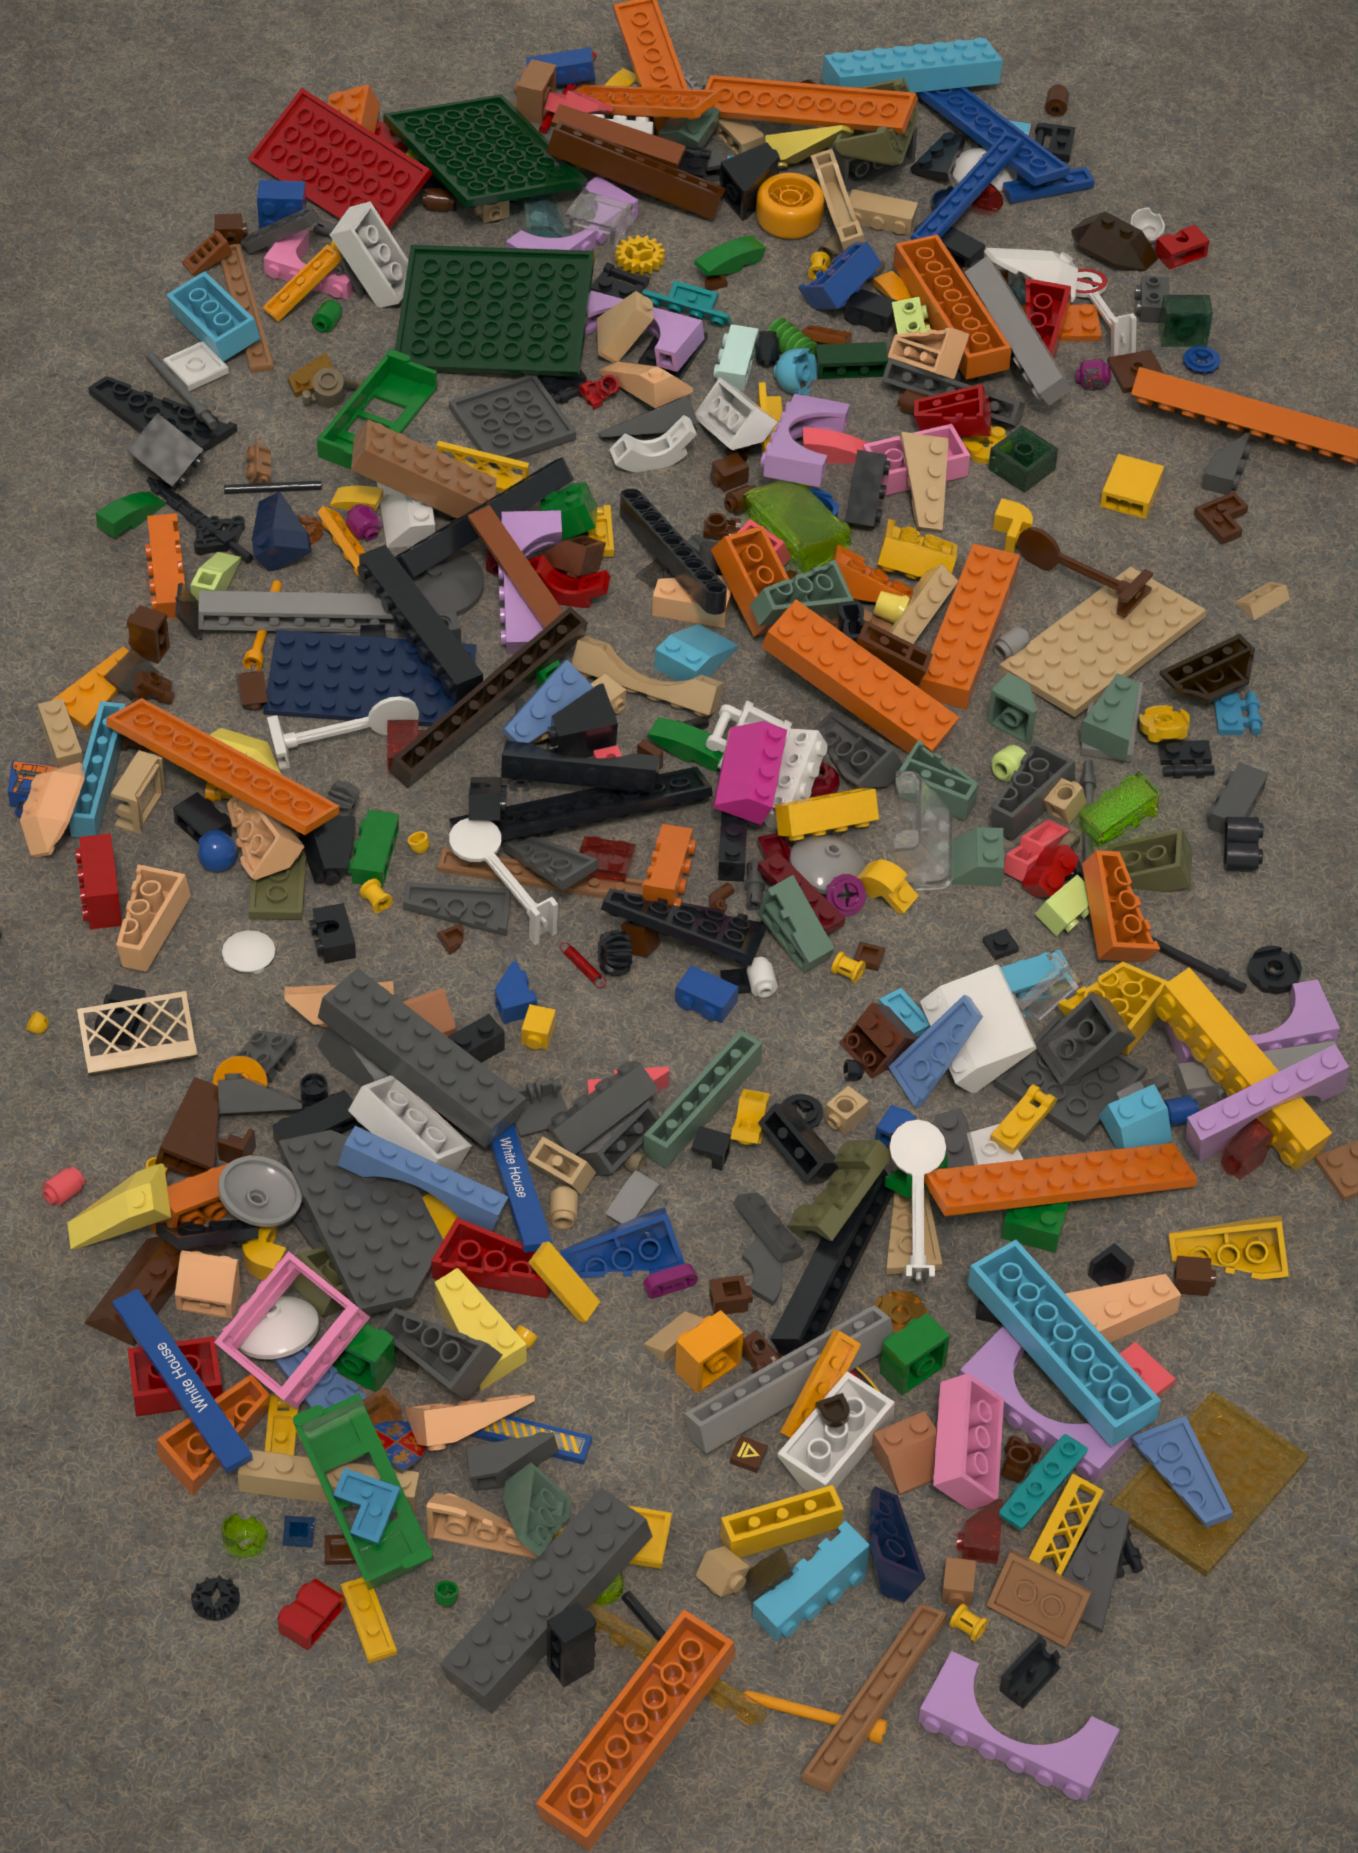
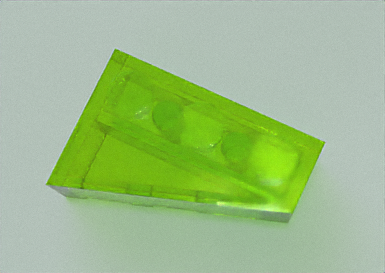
M1138 771L1133 776L1128 775L1121 781L1119 786L1113 790L1108 789L1101 795L1098 801L1093 804L1089 803L1082 808L1079 813V827L1100 847L1121 836L1124 828L1131 825L1135 829L1140 826V820L1147 816L1151 818L1158 815L1160 791L1141 771Z

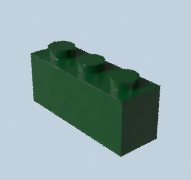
M886 342L821 344L815 347L818 380L883 377L889 360Z

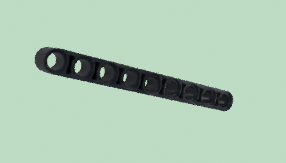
M561 457L550 462L399 553L395 558L410 578L419 575L480 538L468 521V515L490 505L501 521V512L524 511L544 499L551 492L557 491L572 482L574 478L564 458Z
M632 488L621 491L620 517L706 613L713 615L724 613L726 610L727 586L641 491Z

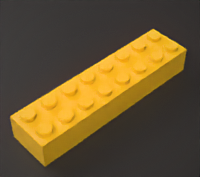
M1190 967L1164 984L1154 1006L1157 1015L1172 1027L1177 1039L1184 1042L1190 1048L1194 1059L1202 1062L1208 1069L1212 1080L1220 1083L1226 1090L1228 1097L1279 1072ZM1302 1097L1281 1104L1250 1122L1255 1124L1261 1131L1266 1143L1273 1145L1279 1152L1284 1164L1291 1166L1295 1172L1321 1153L1332 1134L1330 1129Z

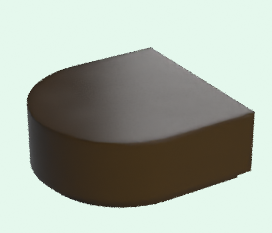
M843 1393L817 1401L815 1404L822 1422L827 1426L840 1427L849 1419L850 1408Z

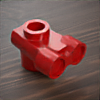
M605 375L592 383L587 381L579 385L580 393L585 397L587 405L593 407L592 410L602 406V401L620 390L618 380L614 375Z

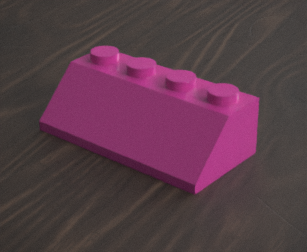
M765 721L735 726L729 729L713 808L762 825L773 807L787 735L786 729Z

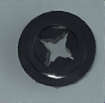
M795 1094L782 1102V1104H792L796 1110L798 1107L799 1110L806 1113L804 1120L811 1128L814 1126L818 1127L823 1119L821 1103L810 1095Z
M220 1575L212 1579L206 1577L204 1582L196 1583L195 1590L191 1593L192 1607L200 1617L206 1620H223L237 1610L240 1603L239 1589L233 1584L231 1578L226 1580ZM216 1588H218L220 1597L215 1602V1606H213L210 1596H213Z

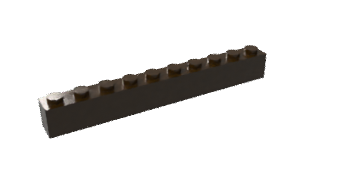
M571 606L398 753L393 758L390 772L405 787H411L535 680L538 671L558 660L577 643L578 639L583 638L588 622Z

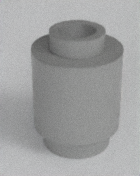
M1018 626L1012 627L996 639L993 645L994 653L997 656H1001V659L1004 661L1011 655L1014 656L1030 644L1028 632Z

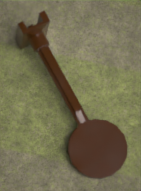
M1028 527L1019 534L1017 540L1018 549L1027 562L1044 571L1052 570L1058 564H1061L1116 590V593L1119 594L1117 615L1126 618L1152 590V587L1146 585L1153 577V572L1144 569L1131 583L1125 580L1120 581L1062 554L1053 537L1040 528Z

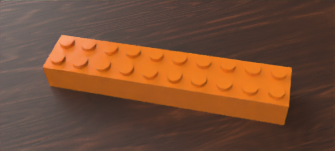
M1139 367L1131 395L1135 396L1136 401L1140 404L1152 407L1154 402L1159 404L1158 408L1175 413L1176 409L1182 410L1181 414L1186 417L1197 419L1198 415L1203 416L1204 421L1220 426L1221 422L1227 423L1226 427L1235 431L1243 432L1244 428L1249 429V433L1253 436L1265 439L1266 435L1273 436L1272 440L1274 442L1288 445L1289 441L1296 443L1295 447L1309 452H1311L1312 448L1319 449L1318 453L1320 455L1334 458L1335 454L1342 456L1341 460L1357 465L1358 428Z

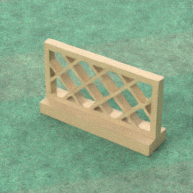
M186 991L77 1009L88 1075L197 1057L198 1055ZM181 998L183 1010L176 1018L166 1011L164 1007L169 1000ZM165 1001L162 1006H159L155 1002ZM150 1003L158 1009L150 1022L137 1014L143 1004ZM138 1005L134 1011L128 1008L130 1006ZM123 1008L131 1014L123 1027L109 1018L115 1009ZM110 1010L107 1016L100 1012ZM95 1012L104 1020L96 1031H93L85 1025L84 1014ZM161 1012L174 1020L166 1034L152 1025ZM183 1014L185 1016L186 1024L180 1021V1018ZM134 1016L147 1025L139 1038L125 1029ZM106 1021L120 1030L111 1043L98 1034ZM177 1023L187 1029V1041L177 1042L168 1036ZM149 1028L163 1036L157 1046L150 1047L141 1041ZM86 1030L93 1034L89 1040L87 1038ZM122 1032L136 1041L130 1050L122 1051L114 1045ZM96 1036L106 1043L108 1048L102 1055L91 1056L89 1045ZM165 1039H167V1040H169L170 1042H172V1043H169V1044H163V1045H162V1043L164 1042ZM138 1043L145 1047L135 1049ZM111 1048L117 1051L107 1054Z

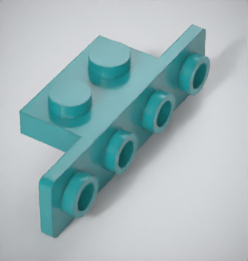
M674 280L669 296L643 289L642 295L653 301V307L655 308L663 306L669 312L677 314L683 312L689 314V317L699 320H702V318L710 320L711 324L718 327H723V325L731 326L732 324L729 314L714 310L719 297L717 292Z
M1063 1434L1041 1462L1036 1463L1032 1467L1023 1483L1020 1482L1015 1487L1009 1500L999 1510V1517L1017 1529L1024 1530L1084 1458L1088 1448L1069 1435Z

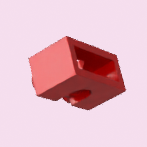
M1192 225L1179 230L1176 235L1172 236L1169 233L1158 237L1155 253L1170 270L1207 257L1210 240L1196 225ZM1186 252L1184 256H1177Z

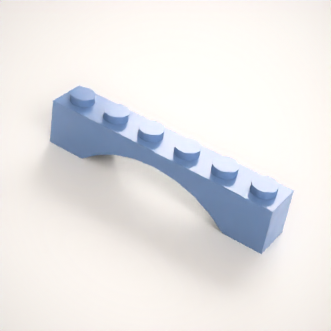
M357 1126L354 1127L346 1140L337 1165L361 1177H387L420 1187L444 1202L460 1219L492 1232L495 1230L508 1200V1196Z

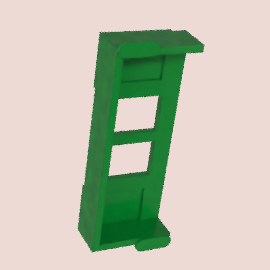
M388 350L375 369L317 438L318 457L351 469L353 443L356 434L348 432V429L357 418L365 421L369 419L402 434L438 389L437 371L411 362L409 355L395 350ZM373 398L404 408V411L395 422L365 412L364 410Z
M360 1393L325 1409L320 1405H316L296 1414L293 1417V1423L368 1591L434 1560L433 1552L430 1546H428L365 1409ZM367 1454H370L381 1480L398 1486L401 1489L394 1507L399 1518L388 1522L379 1546L351 1536V1528L342 1510L352 1505L334 1499V1491L326 1475L327 1472Z

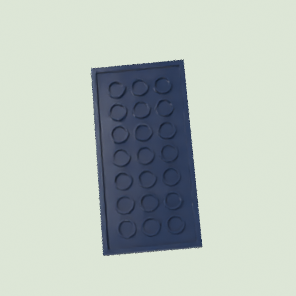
M276 630L266 691L268 702L264 703V715L351 721L368 717L372 707L378 702L390 697L400 696L414 701L418 707L419 718L414 726L430 727L459 702H456L451 694L445 692L440 679L433 676L428 663L421 660L417 648L414 644L411 645L407 639ZM460 643L475 662L477 645Z

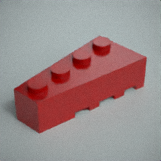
M1026 278V315L1055 360L1071 304V286Z
M458 1217L431 1260L432 1278L435 1280H439L458 1268L476 1287L546 1299L552 1291L528 1263L535 1252L524 1253L521 1243Z

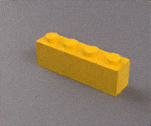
M858 788L775 804L778 836H788L789 840L804 839V834L811 833V836L825 835L828 829H832L833 832L846 831L849 825L866 827L870 826L869 821L879 820L876 789Z
M830 1485L722 1517L720 1538L725 1547L739 1558L838 1529L842 1524L844 1508L834 1486Z

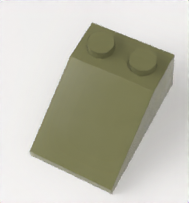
M1183 829L1108 845V851L1120 852L1132 880L1130 884L1132 889L1169 892L1191 887L1193 849Z
M324 1246L298 1254L297 1258L349 1299ZM301 1272L291 1283L322 1317L344 1308Z

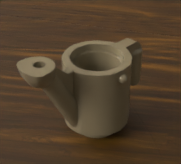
M323 368L317 371L313 377L314 394L311 396L309 390H304L302 392V402L306 406L317 403L322 407L337 408L344 400V390L357 391L364 381L362 379L352 380L344 377L334 368Z

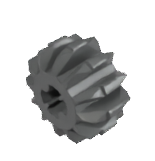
M337 780L331 786L326 799L340 806L339 815L337 816H352L357 807L360 791L358 787L350 782Z

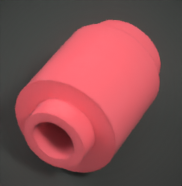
M75 1167L64 1168L43 1183L42 1195L49 1204L55 1203L57 1206H61L82 1190V1187L85 1185L84 1177Z

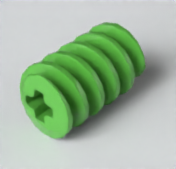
M786 318L776 319L768 328V331H777L779 350L782 354L789 349L809 348V354L815 355L817 343L812 341L810 337L805 336L804 332L799 331V328L793 326Z

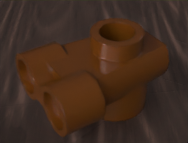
M711 513L708 515L707 520H704L703 537L721 540L725 536L735 534L741 529V519L730 518V520H726V517L721 513Z
M140 670L135 674V683L132 685V691L139 699L147 700L152 695L164 704H171L174 699V693L171 691V680L159 676L154 671L147 673Z
M758 1330L743 1338L742 1357L746 1361L751 1362L754 1367L751 1370L753 1374L782 1358L779 1351L775 1353Z
M1011 1436L1004 1449L1007 1456L1002 1469V1476L1018 1483L1021 1482L1031 1464L1037 1463L1042 1452L1041 1447L1035 1443H1025L1017 1436Z

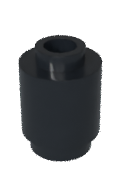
M758 331V337H756V360L760 361L761 365H775V361L779 360V337H777V331Z

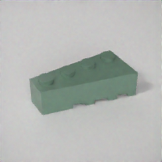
M834 559L822 567L821 565L817 566L805 574L800 573L790 580L786 579L764 588L750 606L759 626L774 625L795 600L801 602L817 615L822 616L825 614L828 618L838 617L840 602L854 600Z

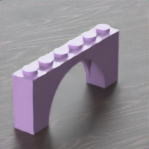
M596 176L587 183L586 187H583V203L591 208L596 216L589 227L577 234L561 238L539 237L521 230L506 241V248L592 251L599 243H605L610 235L620 232L622 227L628 222L636 220L639 213L638 199L603 178Z
M591 291L585 336L597 330V318L623 299ZM653 307V320L645 330L659 339L655 346L656 364L658 367L678 372L704 340L703 322L696 318Z
M794 394L791 402L787 401L785 412H782L780 422H777L776 430L772 433L771 441L767 443L766 452L762 454L760 466L764 467L763 476L820 487L825 477L827 455L804 448L794 440L802 437L803 427L821 428L844 433L848 423L850 404Z
M561 511L501 512L502 524L526 558L542 548L562 542ZM498 564V577L503 579L504 586H499V601H504V608H500V623H505V630H501V645H506V653H516L540 633L543 628Z
M1318 979L1292 984L1289 996L1292 1014L1285 1023L1264 1034L1248 1035L1261 1051L1329 1041H1335L1336 1043L1340 1027ZM1163 1021L1162 1023L1179 1063L1196 1061L1191 1054L1190 1048L1184 1042L1179 1041L1172 1027L1166 1021Z
M1336 1044L1187 1117L1186 1141L1199 1162L1224 1151L1228 1141L1240 1129L1260 1115L1281 1104L1305 1096H1317L1320 1102H1323L1345 1091L1349 1066Z
M1002 1327L960 1369L959 1376L969 1373L1004 1398L1003 1417L1006 1418L1007 1423L1014 1429L1020 1428L1026 1432L1035 1444L1039 1446L1044 1445L1051 1450L1062 1435L1067 1434L1086 1446L1088 1452L1075 1469L1082 1478H1090L1097 1483L1133 1445L1132 1436L1139 1434L1140 1430L1110 1447L1090 1423L1068 1424L1057 1422L1036 1412L1021 1397L1014 1380V1370L1023 1357L1024 1348L1006 1328Z
M951 1651L920 1708L918 1722L931 1733L940 1732L949 1736L951 1741L958 1746L965 1747L968 1745L978 1750L979 1754L986 1759H998L1006 1763L1007 1767L1013 1772H1025L1034 1776L1035 1780L1043 1786L1049 1787L1053 1785L1063 1790V1793L1073 1800L1082 1799L1087 1801L1117 1743L1120 1729L1091 1716L1078 1733L1058 1743L1032 1745L1010 1739L994 1729L984 1718L977 1706L974 1695V1683L977 1678L979 1663Z

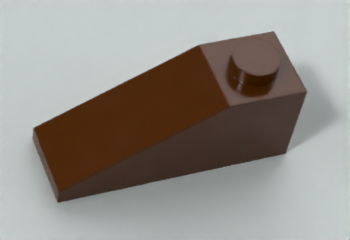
M866 620L857 638V642L864 649L916 686L925 675L933 656L932 653Z

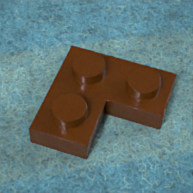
M1234 491L1195 507L1194 515L1221 544H1224L1242 536L1243 529L1234 521V518L1246 514L1248 505Z

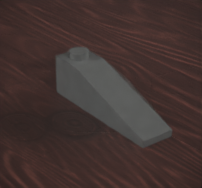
M683 396L656 409L653 408L654 410L637 415L631 420H626L600 431L598 435L599 437L623 436L625 433L628 435L665 433L683 415L690 418L693 425L698 423L688 396Z

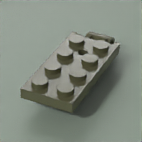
M289 827L301 841L299 833L295 829ZM304 848L290 868L257 880L251 878L249 919L302 920L307 864Z

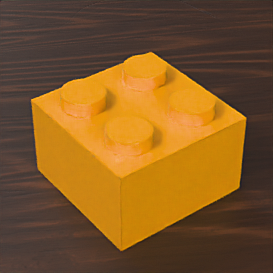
M721 1310L713 1316L705 1317L697 1327L691 1331L683 1332L676 1340L675 1372L698 1394L741 1364L743 1332Z

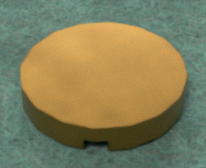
M904 1290L889 1291V1294L884 1296L882 1294L873 1304L891 1318L894 1333L904 1329L912 1319H919L928 1313V1309L922 1303L920 1297Z

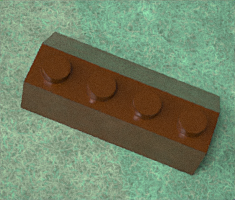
M160 1236L146 1239L85 1321V1324L134 1347L137 1342L113 1308L112 1301L139 1289L157 1316L176 1290L181 1251H178L176 1247Z

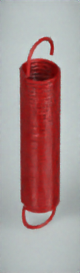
M561 943L559 948L567 958L597 988H603L604 986L598 987L594 982L597 977L601 980L602 975L570 944L564 952L561 949V945L564 943Z

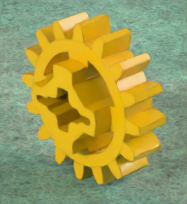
M636 235V238L633 239L631 236H628L627 241L620 240V245H616L615 261H617L618 267H623V271L631 270L632 274L639 272L640 275H644V272L652 274V269L658 271L660 270V265L664 264L665 249H662V243L657 244L656 238L649 240L648 235L644 238Z

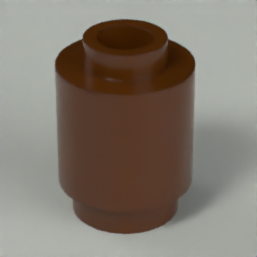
M1056 84L1048 90L1045 110L1048 114L1062 116L1066 113L1069 92L1065 86Z
M428 188V192H423L422 205L426 206L428 211H454L456 197L448 189Z
M906 389L905 393H900L897 406H900L901 412L914 415V400L929 396L928 394Z
M745 485L730 491L725 496V508L728 512H733L735 515L756 508L761 502V493L754 485Z

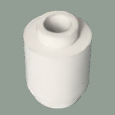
M765 957L754 958L752 965H748L746 969L751 992L753 995L762 998L769 997L778 988L773 966Z

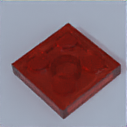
M584 836L579 853L598 859L599 869L588 876L626 882L636 844L621 840L602 839L597 836Z

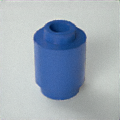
M1190 1095L1163 1100L1168 1108L1170 1127L1187 1124V1117L1199 1112L1197 1101L1193 1100Z

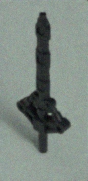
M151 477L147 478L146 481L149 483V487H151V491L154 494L160 495L166 500L168 505L179 511L196 526L197 536L194 541V550L197 555L231 550L246 563H250L253 560V555L238 544L242 531L245 530L243 516L237 515L232 519H219L218 516H211L209 518L199 509L192 506L180 494L170 490V486L163 481L152 479ZM223 526H224V527H228V528H226V529L223 530V531L221 530V528H222Z

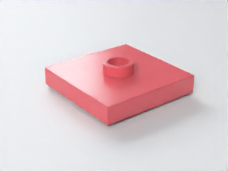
M1136 1342L1119 1353L1157 1396L1175 1384L1176 1379Z

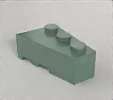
M1117 673L1084 719L1080 742L1126 761L1140 683Z
M918 739L897 773L895 794L966 821L976 805L979 783L956 766L951 767L942 761L941 755L937 752L935 754L931 753L924 747V743Z
M794 875L768 888L758 915L796 966L805 974L828 961L834 950L832 941L825 933Z

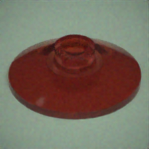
M990 183L974 200L972 205L985 212H997L1003 205V197L999 190Z

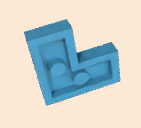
M344 1468L333 1497L334 1499L360 1507L350 1531L351 1536L379 1546L401 1489L398 1486Z

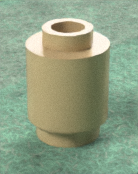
M561 1186L550 1193L549 1219L557 1229L572 1228L577 1221L578 1193L570 1187Z

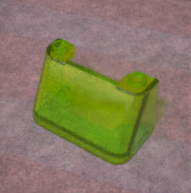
M779 480L750 489L742 495L749 518L761 526L765 525L776 537L785 542L791 558L798 559L800 564L798 569L803 574L828 562L837 544L844 548L852 545L849 535L852 532L845 521L840 522L809 490L808 485Z

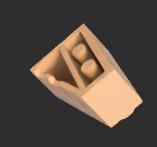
M945 328V330L939 331L928 330V332L895 334L888 357L954 379L970 334L954 328Z

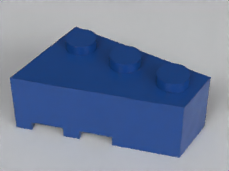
M868 242L853 243L832 260L834 264L824 273L822 270H819L815 274L817 278L809 285L803 283L798 287L813 309L842 308L847 303V299L852 294L857 293L862 288V284L877 273L876 269L882 262Z

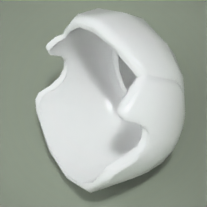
M1150 208L1138 209L1132 214L1130 224L1142 230L1150 244L1155 243L1158 237L1164 235L1165 224L1160 214H1154Z

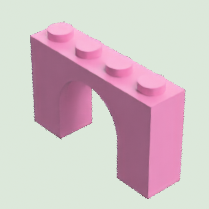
M302 230L275 242L264 257V273L274 279L279 278L290 281L306 265L300 260L310 247L309 231ZM331 270L312 290L328 293L335 298L340 297L348 300L355 289L347 274L337 275Z

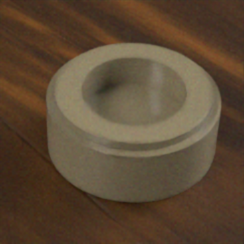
M1070 832L1058 845H1068L1073 847V850H1076L1080 843V837L1074 832Z

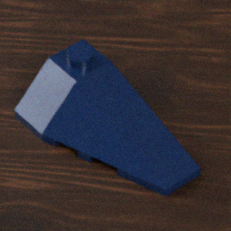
M280 491L259 501L252 535L254 557L268 572L275 571L312 552L309 533L302 526Z
M875 1486L872 1489L869 1532V1545L874 1573L878 1582V1588L884 1596L905 1602L926 1577L899 1497Z

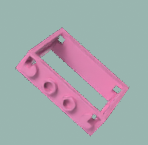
M288 1251L283 1259L276 1263L275 1269L266 1280L258 1285L256 1292L248 1302L240 1307L238 1314L230 1324L222 1329L223 1332L214 1343L294 1409H297L370 1317ZM301 1272L342 1305L345 1310L285 1384L281 1386L242 1354L238 1348Z

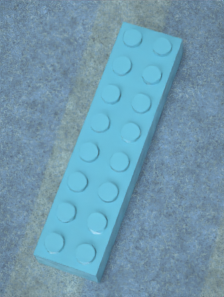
M975 38L974 40L965 41L955 40L954 42L945 43L936 42L926 45L916 44L907 47L895 46L888 49L875 48L869 51L855 50L849 53L836 52L824 55L821 79L826 85L857 88L904 78L910 92H925L999 84L1003 60L986 38Z
M1017 1240L1010 1242L970 1266L968 1286L1110 1447L1157 1420L1161 1403L1160 1398Z

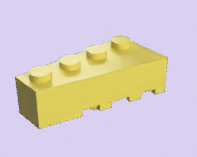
M458 1268L435 1281V1301L450 1330L463 1333L476 1340L484 1341L503 1354L479 1385L480 1391L527 1362V1344Z

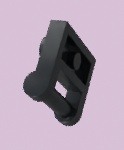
M1038 123L1035 128V141L1043 146L1045 136L1052 135L1049 148H1044L1061 161L1070 162L1076 127Z
M606 263L602 273L591 285V291L625 299L635 291L642 294L643 289H646L649 285L650 278L644 275L637 276L615 268V265L611 263ZM610 276L635 284L636 286L610 278Z

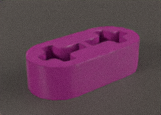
M681 1264L649 1275L644 1280L643 1286L648 1297L654 1299L694 1286L698 1282V1276L691 1264Z

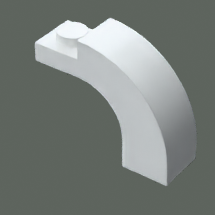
M683 415L665 434L656 439L638 440L625 433L609 450L615 465L627 471L641 472L674 465L688 454L685 446L697 433L691 419Z

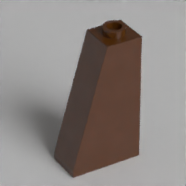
M194 1077L160 1146L155 1164L162 1163L169 1170L187 1177L199 1175L214 1167L219 1108L218 1086Z

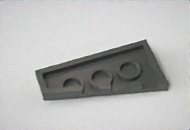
M532 835L525 839L514 838L503 842L504 852L562 890L599 869L598 859Z
M406 882L403 909L507 936L511 891L507 888Z
M1104 1501L1063 1574L1064 1577L1093 1591L1080 1622L1103 1633L1105 1617L1111 1601V1592L1114 1580H1116L1118 1564L1131 1519L1130 1513Z

